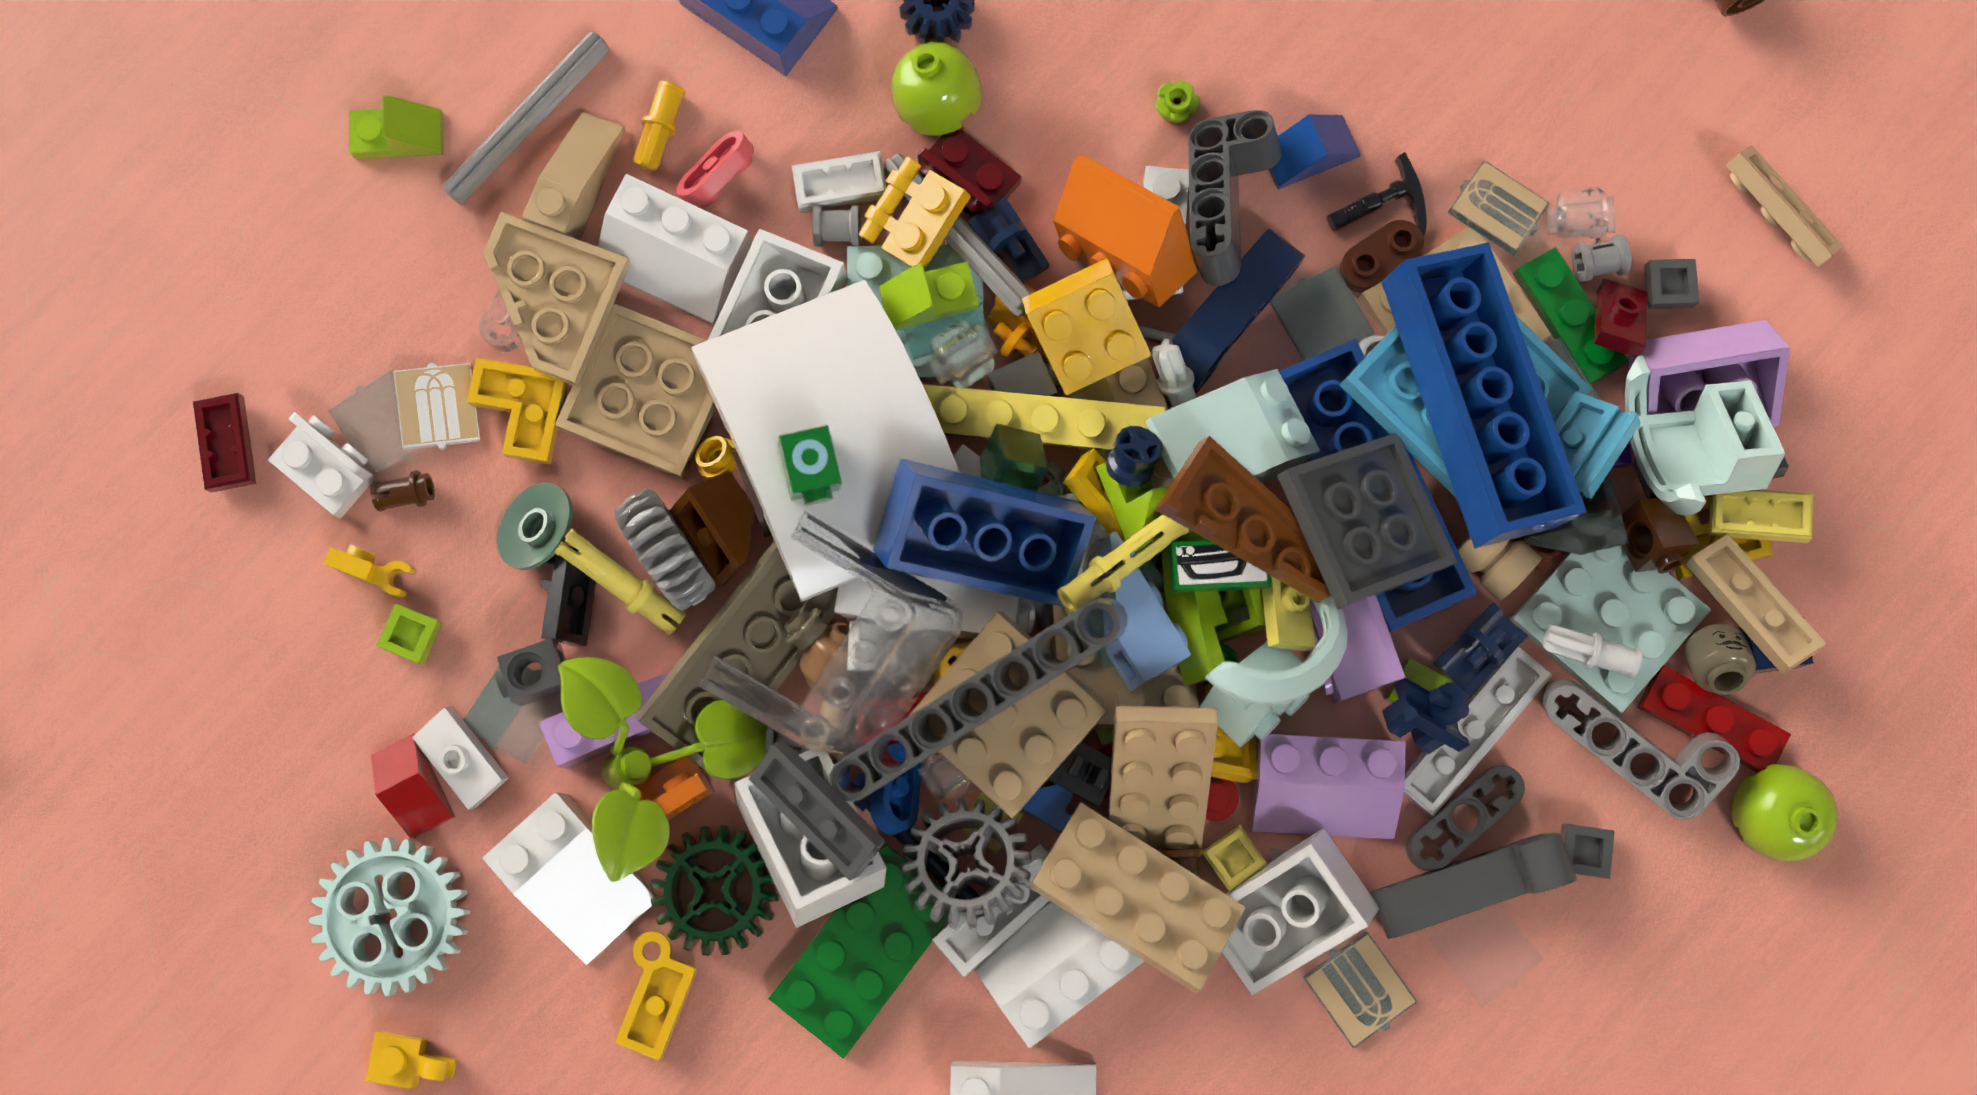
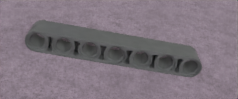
M1100 598L1083 605L839 760L830 772L831 787L845 801L851 802L863 799L1117 640L1124 634L1128 625V615L1125 608L1112 598ZM1096 608L1106 610L1113 619V628L1108 635H1101L1092 628L1090 623L1091 615ZM1054 635H1060L1069 642L1071 654L1067 661H1060L1051 654L1049 643ZM1012 662H1019L1027 668L1029 681L1025 687L1017 686L1010 680L1008 674ZM971 688L980 689L986 695L988 702L985 712H978L970 706L968 694ZM930 714H937L944 719L947 726L945 737H938L930 731L928 726ZM891 739L901 742L905 747L906 759L904 762H898L890 755L889 743ZM851 765H857L864 771L866 776L864 787L856 785L851 780Z

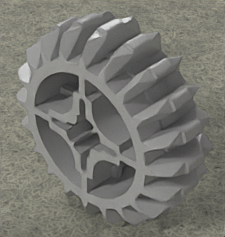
M647 488L638 494L634 493L615 509V520L624 537L658 588L675 608L684 611L691 605L696 606L715 590V581L670 514L665 503L655 491Z
M958 798L956 803L957 812L950 813L945 802L938 805L941 815L940 819L936 820L928 812L922 815L923 822L928 828L927 831L918 827L911 828V837L920 844H907L903 846L904 855L915 861L902 864L901 870L903 875L917 876L905 885L909 894L922 892L915 901L916 907L919 910H923L934 903L930 913L932 921L938 922L947 911L950 912L948 916L949 928L956 929L959 925L960 915L967 916L969 930H975L977 928L975 915L984 913L986 922L991 926L996 923L993 908L997 906L1005 915H1009L1012 912V907L1005 898L1007 895L1015 900L1023 899L1024 891L1014 882H1030L1031 872L1017 866L1031 863L1032 854L1025 850H1018L1027 844L1028 841L1025 833L1011 835L1017 827V820L1015 818H1008L999 824L1003 810L998 805L992 808L988 815H985L984 800L977 799L974 811H967L965 799ZM970 828L978 830L973 831L972 835L963 842L955 843L946 838L941 840L945 835L959 829ZM992 836L1001 844L1007 856V866L1004 875L997 873L994 870V866L984 859L985 853L988 850V842ZM931 852L938 855L940 861L949 866V872L945 878L946 884L941 892L932 884L928 877L927 867ZM966 855H974L977 868L973 871H970L968 868L967 873L960 872L956 859L964 856L966 860ZM972 884L994 888L986 895L976 899H955L956 895L960 896L962 891Z

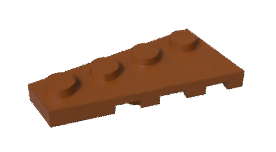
M1210 436L1198 442L1155 510L1319 603L1329 598L1331 594L1294 512Z

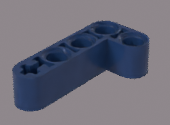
M1270 228L1241 259V269L1238 276L1228 284L1217 286L1172 340L1173 345L1179 346L1185 365L1194 374L1193 388L1195 394L1200 391L1211 377L1223 356L1287 283L1306 257Z

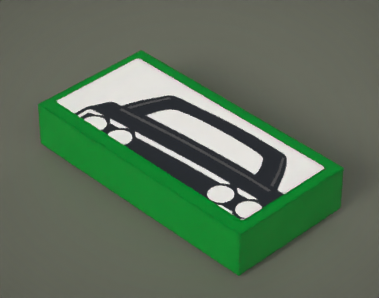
M1209 540L1171 542L1168 545L1172 593L1267 589L1271 586L1269 574Z

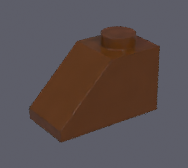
M731 472L689 487L669 510L718 587L726 585L746 563L755 512L745 491L739 486Z

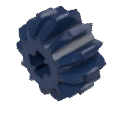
M903 0L905 3L899 7L900 18L906 21V32L909 36L919 34L920 44L928 43L931 38L936 39V42L945 43L946 37L959 43V40H961V30H970L972 26L970 14L975 11L974 0ZM940 6L942 11H933V7Z

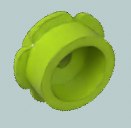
M1179 80L1174 84L1167 82L1157 92L1159 98L1155 103L1156 110L1169 123H1183L1192 114H1195L1199 108V97L1194 94V87L1186 81ZM1180 98L1182 102L1175 104L1173 99Z

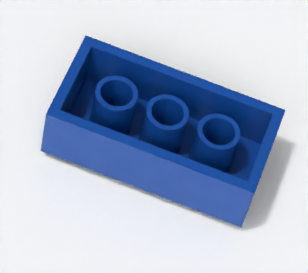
M900 458L873 551L886 568L1064 607L1057 595V590L1066 586L1077 577L1097 517L1074 500Z

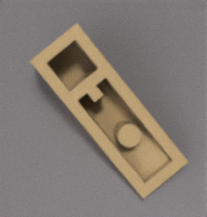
M582 112L539 175L523 213V220L580 240L625 132L624 126Z

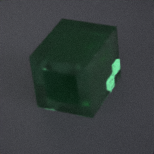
M996 424L979 459L983 478L1038 491L1048 471L1040 434Z

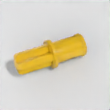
M658 82L657 92L649 114L643 116L641 120L644 128L633 157V162L638 167H641V169L647 171H656L659 168L669 137L674 136L676 133L674 122L682 98L685 96V90L672 82Z

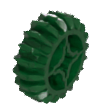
M725 825L719 826L716 840H713L712 831L709 826H701L699 830V843H697L695 837L690 832H685L682 834V841L686 847L684 851L675 844H669L666 850L675 861L672 864L665 860H658L656 867L667 873L666 879H651L650 883L651 887L664 888V897L651 899V906L659 907L666 905L668 912L661 914L656 919L657 923L664 925L672 920L676 923L669 931L668 938L676 940L686 932L688 935L684 941L683 948L687 951L693 950L698 940L701 939V952L704 956L712 954L715 941H718L719 950L722 955L731 953V938H734L741 949L748 947L750 944L745 930L748 929L753 935L760 937L764 934L765 930L756 921L758 916L769 921L775 917V913L772 910L763 907L764 902H777L780 900L779 893L766 892V884L774 883L770 874L764 876L762 869L767 866L763 858L757 861L754 857L759 852L757 844L752 842L745 849L743 845L747 839V832L743 830H738L732 842H730L729 827ZM716 849L730 852L736 856L730 864H726L720 871L715 873L694 860L698 855ZM746 868L750 873L753 883V895L748 910L743 906L744 903L738 898L735 890L736 883ZM684 871L688 874L687 877L694 884L695 888L694 898L687 906L686 912L681 905L679 897V885ZM720 878H726L723 881L725 884L721 888L726 901L720 902V899L716 898L712 899L711 902H705L708 899L707 895L711 891L705 879L717 882ZM713 908H719L726 915H731L737 921L732 927L721 931L703 928L695 922Z

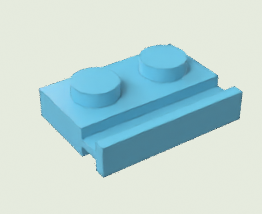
M1576 391L1556 420L1555 426L1579 491L1583 492L1585 497L1592 499L1641 423L1638 413L1632 411L1630 414L1620 411L1616 405Z

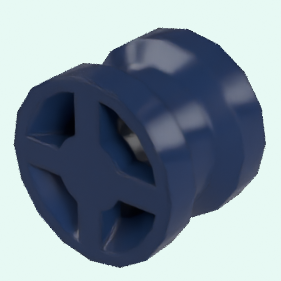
M1140 426L1123 428L1117 434L1113 445L1114 448L1108 455L1106 461L1107 472L1113 480L1127 487L1145 485L1151 479L1154 465L1161 457L1163 450L1161 441L1149 429Z

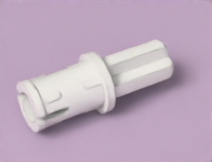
M1162 340L1161 345L1153 347L1152 357L1159 373L1158 387L1162 393L1166 394L1170 407L1174 408L1197 398L1193 388L1194 374L1185 365L1179 346L1173 345L1171 340Z
M1553 624L1549 625L1543 637L1542 648L1546 652L1582 662L1583 667L1586 669H1592L1596 666L1634 678L1641 666L1643 657L1641 649H1633L1602 638V634L1598 632L1588 635Z

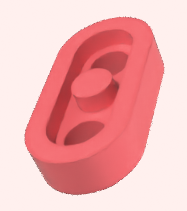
M739 130L724 135L684 175L677 186V194L684 201L697 207L705 208L712 205L718 200L722 193V188L732 177L741 174L750 166L752 162L751 156L754 152L753 144Z

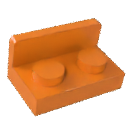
M686 756L673 761L649 776L643 783L634 786L641 791L640 801L650 800L657 803L663 809L668 821L715 792L702 768Z

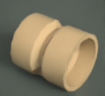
M1469 535L1457 547L1469 573L1480 571L1482 573L1480 585L1499 602L1507 597L1542 560V557L1523 540L1515 542L1507 540L1474 549Z

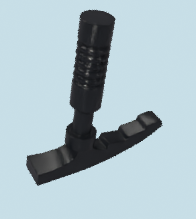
M1406 152L1400 154L1395 160L1402 181L1397 180L1389 184L1388 189L1380 193L1373 192L1327 215V222L1334 232L1382 208L1383 203L1393 198L1398 200L1407 195L1412 200L1410 205L1415 212L1413 217L1416 226L1424 237L1427 224L1424 195L1420 181Z

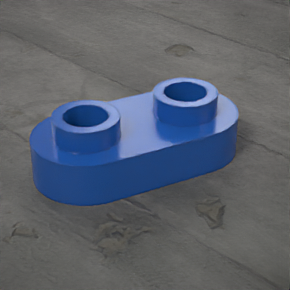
M898 742L889 746V752L893 759L898 762H904L906 750L902 743ZM921 763L871 793V818L875 825L885 834L896 835L915 825L918 817L922 779Z

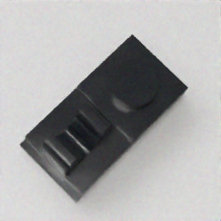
M555 554L545 562L554 565L552 580H544L541 584L542 589L550 591L547 595L541 638H552L558 643L570 646L587 647L596 581L560 555Z
M1080 742L1048 780L1100 806L1110 786L1112 758Z

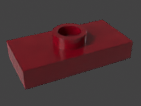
M1603 278L1597 290L1594 344L1637 357L1641 355L1646 346L1647 292Z
M234 393L193 401L204 489L212 493L256 484L244 396Z

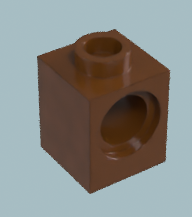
M1659 498L1639 499L1611 524L1635 572L1657 570L1658 573L1662 574L1673 571L1684 564V556L1699 544L1685 516L1673 512Z

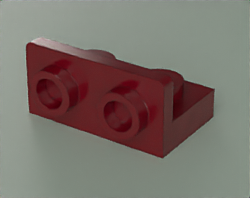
M960 128L955 132L941 135L929 150L923 147L917 153L918 164L922 166L919 173L924 178L928 171L931 170L963 188L971 195L962 210L971 217L988 211L1005 197L1008 199L1021 184V175Z

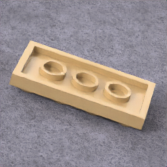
M1116 706L1107 816L1109 821L1150 847L1172 848L1176 850L1202 848L1218 728L1217 708Z
M1081 802L1074 810L1029 885V888L1195 994L1201 991L1246 909L1244 905Z

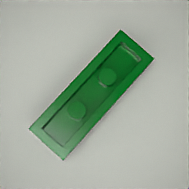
M1556 247L1515 270L1513 273L1514 277L1552 334L1569 364L1588 385L1593 384L1629 362L1624 353L1594 344L1596 309Z

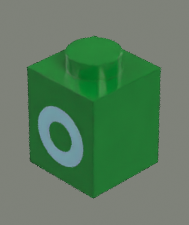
M828 425L780 435L778 447L791 501L803 499L804 505L808 506L832 500V492L840 490L842 481Z

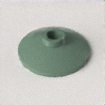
M539 483L527 488L512 501L501 519L497 533L498 552L506 564L518 570H529L544 564L555 555L554 551L557 546L566 539L565 536L571 528L573 518L572 502L564 489L552 483Z

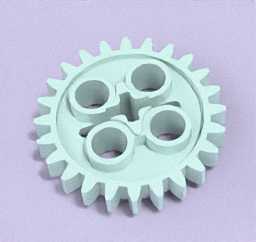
M384 838L381 849L376 841L364 842V855L358 850L349 849L346 851L350 865L341 862H333L330 865L337 876L335 880H319L318 883L328 893L326 897L312 898L311 902L323 908L322 915L309 918V923L322 925L323 932L315 935L311 941L312 943L326 942L328 948L318 959L320 961L332 959L337 961L330 973L332 977L341 976L349 972L346 987H357L365 980L364 993L367 995L375 994L380 985H382L385 996L395 995L399 984L405 993L416 990V977L423 984L434 981L430 967L439 971L449 968L448 962L443 956L444 953H460L461 949L452 939L453 936L468 934L466 928L457 924V918L470 914V910L457 907V900L466 896L468 892L467 890H453L451 886L459 878V872L445 874L442 872L449 860L447 857H438L430 861L433 847L423 845L415 853V840L404 839L399 850L395 838ZM409 873L415 880V889L413 894L406 899L401 895L398 884L400 878L404 874ZM379 875H382L384 878L382 888L377 883ZM360 888H363L369 896L368 907L363 913H359L353 905L354 894ZM390 909H395L397 917L390 920V923H385L383 915L388 914ZM417 919L424 921L428 928L427 938L421 945L417 944L411 936L412 925ZM372 934L376 935L381 942V952L375 960L371 959L365 951L366 941ZM398 945L403 949V956L401 958L396 954Z

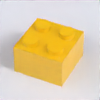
M1107 258L1022 298L1026 315L1066 396L1152 356Z

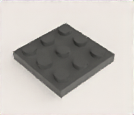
M1396 433L1288 468L1277 476L1338 610L1458 563L1405 447Z

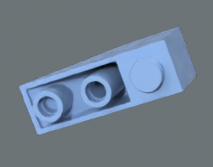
M1116 531L1111 533L1097 547V556H1106L1125 541L1121 540ZM1117 565L1113 566L1106 573L1102 574L1099 577V580L1102 577L1106 576L1108 573H1110L1112 570H1114L1117 567ZM1139 568L1121 580V586L1115 592L1108 593L1106 591L1101 595V598H1112L1118 601L1125 608L1128 615V625L1124 634L1107 645L1105 651L1130 692L1165 673L1192 655L1187 648L1188 641L1185 633L1178 624L1171 622L1162 607L1163 601L1158 589L1154 584L1146 581ZM1102 609L1104 635H1108L1113 628V619L1106 610Z

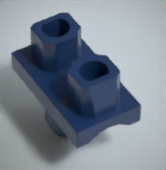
M1006 197L988 211L967 220V224L1023 284L1049 268V262Z
M1492 603L1433 664L1452 683H1456L1466 689L1470 696L1528 635L1511 622L1495 603Z
M1406 677L1394 684L1398 700L1382 710L1387 729L1390 733L1401 738L1411 731L1413 740L1419 749L1428 754L1444 744L1458 752L1470 746L1468 738L1462 735L1458 729V722L1469 714L1470 700L1466 689L1456 683H1445L1430 692Z

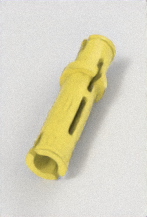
M1162 514L1106 556H1096L1088 563L1089 568L1066 586L1057 590L1060 601L1072 613L1083 605L1096 600L1106 591L1108 593L1115 592L1120 588L1121 580L1145 562L1151 560L1156 554L1170 545L1171 542L1185 535L1189 529ZM1152 537H1155V539H1154L1152 542H1150V543H1149L1148 545H1146L1144 548H1142L1141 550H1139V551H1138L1137 553H1135L1133 556H1130V554H1131L1133 551H1135L1136 549H1138L1140 546H1142L1144 543H1146V542H1147L1148 540H1150ZM1117 565V567L1114 570H1112L1110 573L1102 577L1100 580H1098L1095 584L1091 586V583L1094 580H1096L1102 574L1106 573L1113 566Z
M571 529L566 534L565 541L579 551H575L561 541L554 553L558 556L560 555L625 602V609L630 613L634 614L637 611L663 630L667 636L671 635L677 628L674 626L675 623L663 614L668 615L680 624L686 615V611L675 608L668 599L654 590L655 585L648 579L641 581L630 571L576 533V530Z

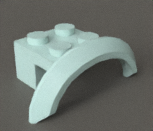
M1638 355L1626 377L1625 413L1630 414L1631 411L1638 413L1641 424L1630 439L1638 466L1655 495L1676 514L1688 516L1702 509L1706 503L1705 495L1767 489L1786 453L1752 381L1705 385L1694 410L1647 415V383L1650 371L1643 355Z
M1332 596L1319 603L1309 598L1320 614L1323 637L1304 662L1298 659L1289 649L1271 648L1265 642L1241 663L1223 662L1205 678L1214 686L1199 707L1217 708L1218 726L1240 748L1255 735L1260 740H1263L1280 723L1281 719L1278 715H1282L1285 712L1288 716H1291L1309 698L1308 694L1321 687L1340 665L1347 648L1348 629L1342 608L1337 609Z

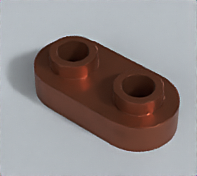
M1395 220L1380 228L1345 253L1339 265V276L1342 283L1348 289L1358 293H1363L1377 285L1403 261L1419 257L1424 247L1422 232L1415 224L1406 220ZM1394 237H1405L1409 246H1398L1394 241ZM1357 261H1368L1372 266V270L1368 272L1360 270L1357 266Z

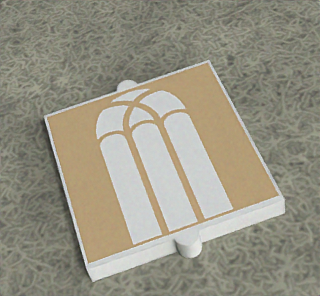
M431 362L425 368L393 371L403 450L438 446L440 450H445L447 445L481 441L477 408L467 402L472 379L471 363L437 366Z

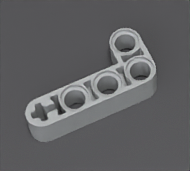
M1558 679L1547 685L1543 692L1542 703L1553 723L1677 819L1688 820L1701 814L1739 770L1740 758L1738 752L1724 737L1716 733L1706 732L1697 735L1673 759L1578 683L1570 679ZM1574 694L1573 701L1586 714L1580 722L1577 715L1565 707L1557 712L1559 706L1555 701L1556 697L1562 695L1568 698ZM1610 722L1616 725V735L1610 742L1601 744L1592 740V731L1599 723ZM1712 747L1723 748L1725 756L1720 765L1714 768L1702 766L1701 758L1707 749ZM1640 753H1650L1655 758L1652 769L1642 774L1630 770V762L1633 757ZM1681 783L1692 785L1693 794L1688 801L1681 804L1669 801V793L1674 786Z

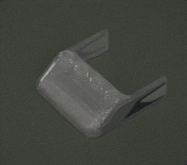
M804 510L791 538L866 582L872 592L871 598L801 706L715 655L699 686L807 749L849 755L903 720L959 636L963 614L960 606L952 598L910 573L886 568L873 551Z

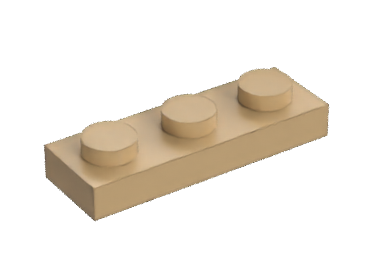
M1753 146L1740 152L1726 164L1732 172L1730 178L1735 186L1745 194L1751 193L1762 205L1760 210L1764 218L1774 227H1782L1793 239L1791 241L1793 249L1803 260L1807 262L1812 260L1819 267L1843 247L1840 241Z
M1729 534L1692 556L1686 564L1782 675L1819 652L1826 645V642Z

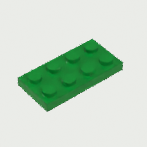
M887 844L879 853L886 866L884 887L836 909L768 998L843 1059L932 943V939L938 935L947 923L950 913L946 911L938 922H934L930 918L934 903L923 910H919L916 907L915 901L922 892L909 894L905 885L917 876L903 875L901 865L909 861ZM929 877L932 884L941 892L943 888Z

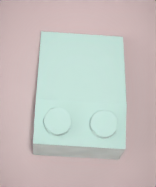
M1278 369L1244 377L1152 416L1145 421L1148 429L1156 434L1161 441L1163 448L1161 455L1173 479L1176 478L1198 442L1208 436L1214 439L1261 483L1277 479V476L1286 469L1303 464L1320 451Z

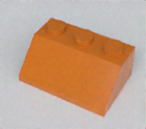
M1081 153L1074 159L1053 218L1059 237L1058 246L1060 250L1071 261L1079 260L1087 266L1107 258L1119 284L1132 297L1136 299L1143 298L1153 305L1160 307L1197 273L1180 207Z

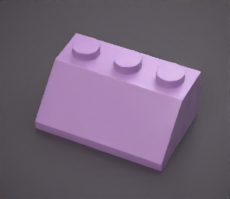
M1766 320L1647 339L1646 346L1641 353L1650 371L1647 383V415L1694 410L1705 385L1751 380L1772 426H1779L1790 346ZM1629 355L1628 372L1637 357Z
M1376 595L1342 608L1348 629L1347 648L1338 668L1320 687L1325 696L1331 694L1334 704L1387 687L1405 678ZM1310 600L1315 645H1317L1323 637V626L1320 614L1314 603Z
M1269 734L1263 740H1260L1256 736L1257 779L1252 781L1251 832L1313 835L1324 828L1329 836L1378 839L1395 838L1405 790V741Z

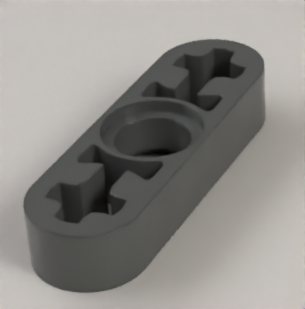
M1496 766L1483 771L1440 808L1434 817H1430L1409 836L1406 843V853L1411 863L1423 870H1438L1449 864L1521 801L1525 792L1522 776L1509 766ZM1493 776L1498 780L1507 778L1510 784L1507 786L1506 791L1510 796L1508 798L1497 796L1490 800L1486 805L1493 809V813L1489 815L1484 803L1473 797L1472 793L1477 791L1479 797H1485L1495 787L1491 780ZM1461 804L1470 805L1477 813V824L1469 832L1459 830L1453 822V812ZM1441 821L1446 832L1456 838L1458 843L1454 845L1451 839H1445L1436 848V852L1439 855L1437 860L1433 857L1422 858L1419 853L1424 847L1420 840L1423 837L1427 840H1434L1444 832L1437 827V823Z

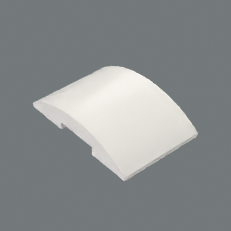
M865 280L691 347L726 431L731 436L759 500L764 518L801 602L872 573L803 532L802 527L860 558L834 534L807 518L808 515L874 553L873 547L900 458L959 472L920 378L890 319ZM828 425L842 481L840 490L832 492V500L815 505L805 506L803 499L791 501L778 447L779 436Z

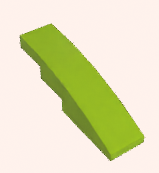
M1189 529L1185 535L1180 536L1173 542L1208 540ZM1167 546L1162 550L1164 592L1169 619L1171 622L1178 624L1185 633L1188 641L1187 648L1192 654L1179 663L1184 685L1188 686L1206 680L1205 678L1212 670L1225 662L1214 627L1228 623L1218 591L1172 593L1169 547Z

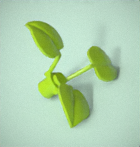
M574 658L558 665L561 679V704L566 720L574 731L585 738L600 740L610 737L619 728L616 742L610 747V752L613 755L604 761L601 770L604 782L614 790L603 795L595 806L592 816V835L595 851L600 865L610 882H618L653 863L661 856L667 846L670 834L669 823L663 809L653 801H640L641 791L634 787L647 780L653 767L703 751V764L707 773L719 779L730 780L751 772L766 755L768 726L762 720L727 700H718L710 703L698 715L695 731L700 743L652 758L641 748H624L623 746L629 731V725L625 718L635 714L640 709L642 702L640 689L633 676L620 665L601 658Z

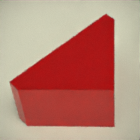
M415 733L371 755L375 795L410 839H414L455 817L428 758L412 739Z

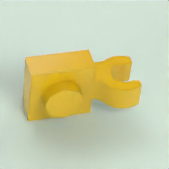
M353 545L349 546L347 552L330 547L323 562L324 565L381 587L384 592L397 598H405L407 592L394 586L393 581L396 574L406 572L415 576L417 572L413 566L398 560L391 561L384 566L373 564L377 555Z
M378 1031L374 1035L365 1081L414 1089L418 1088L420 1077L435 1081H445L446 1078L454 1079L457 1059L426 1054L428 1041L426 1038Z

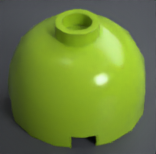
M940 42L918 45L905 53L895 68L891 82L894 105L900 119L911 125L913 130L921 135L940 136L955 132L963 127L962 120L967 118L971 112L973 116L980 108L983 96L979 75L970 59L963 51Z
M1783 764L1765 766L1764 768L1767 769L1758 772L1755 776L1749 775L1746 777L1733 797L1731 817L1734 826L1739 828L1740 834L1744 839L1742 841L1748 848L1772 860L1798 862L1815 856L1829 844L1836 831L1838 810L1833 794L1822 780L1801 768Z

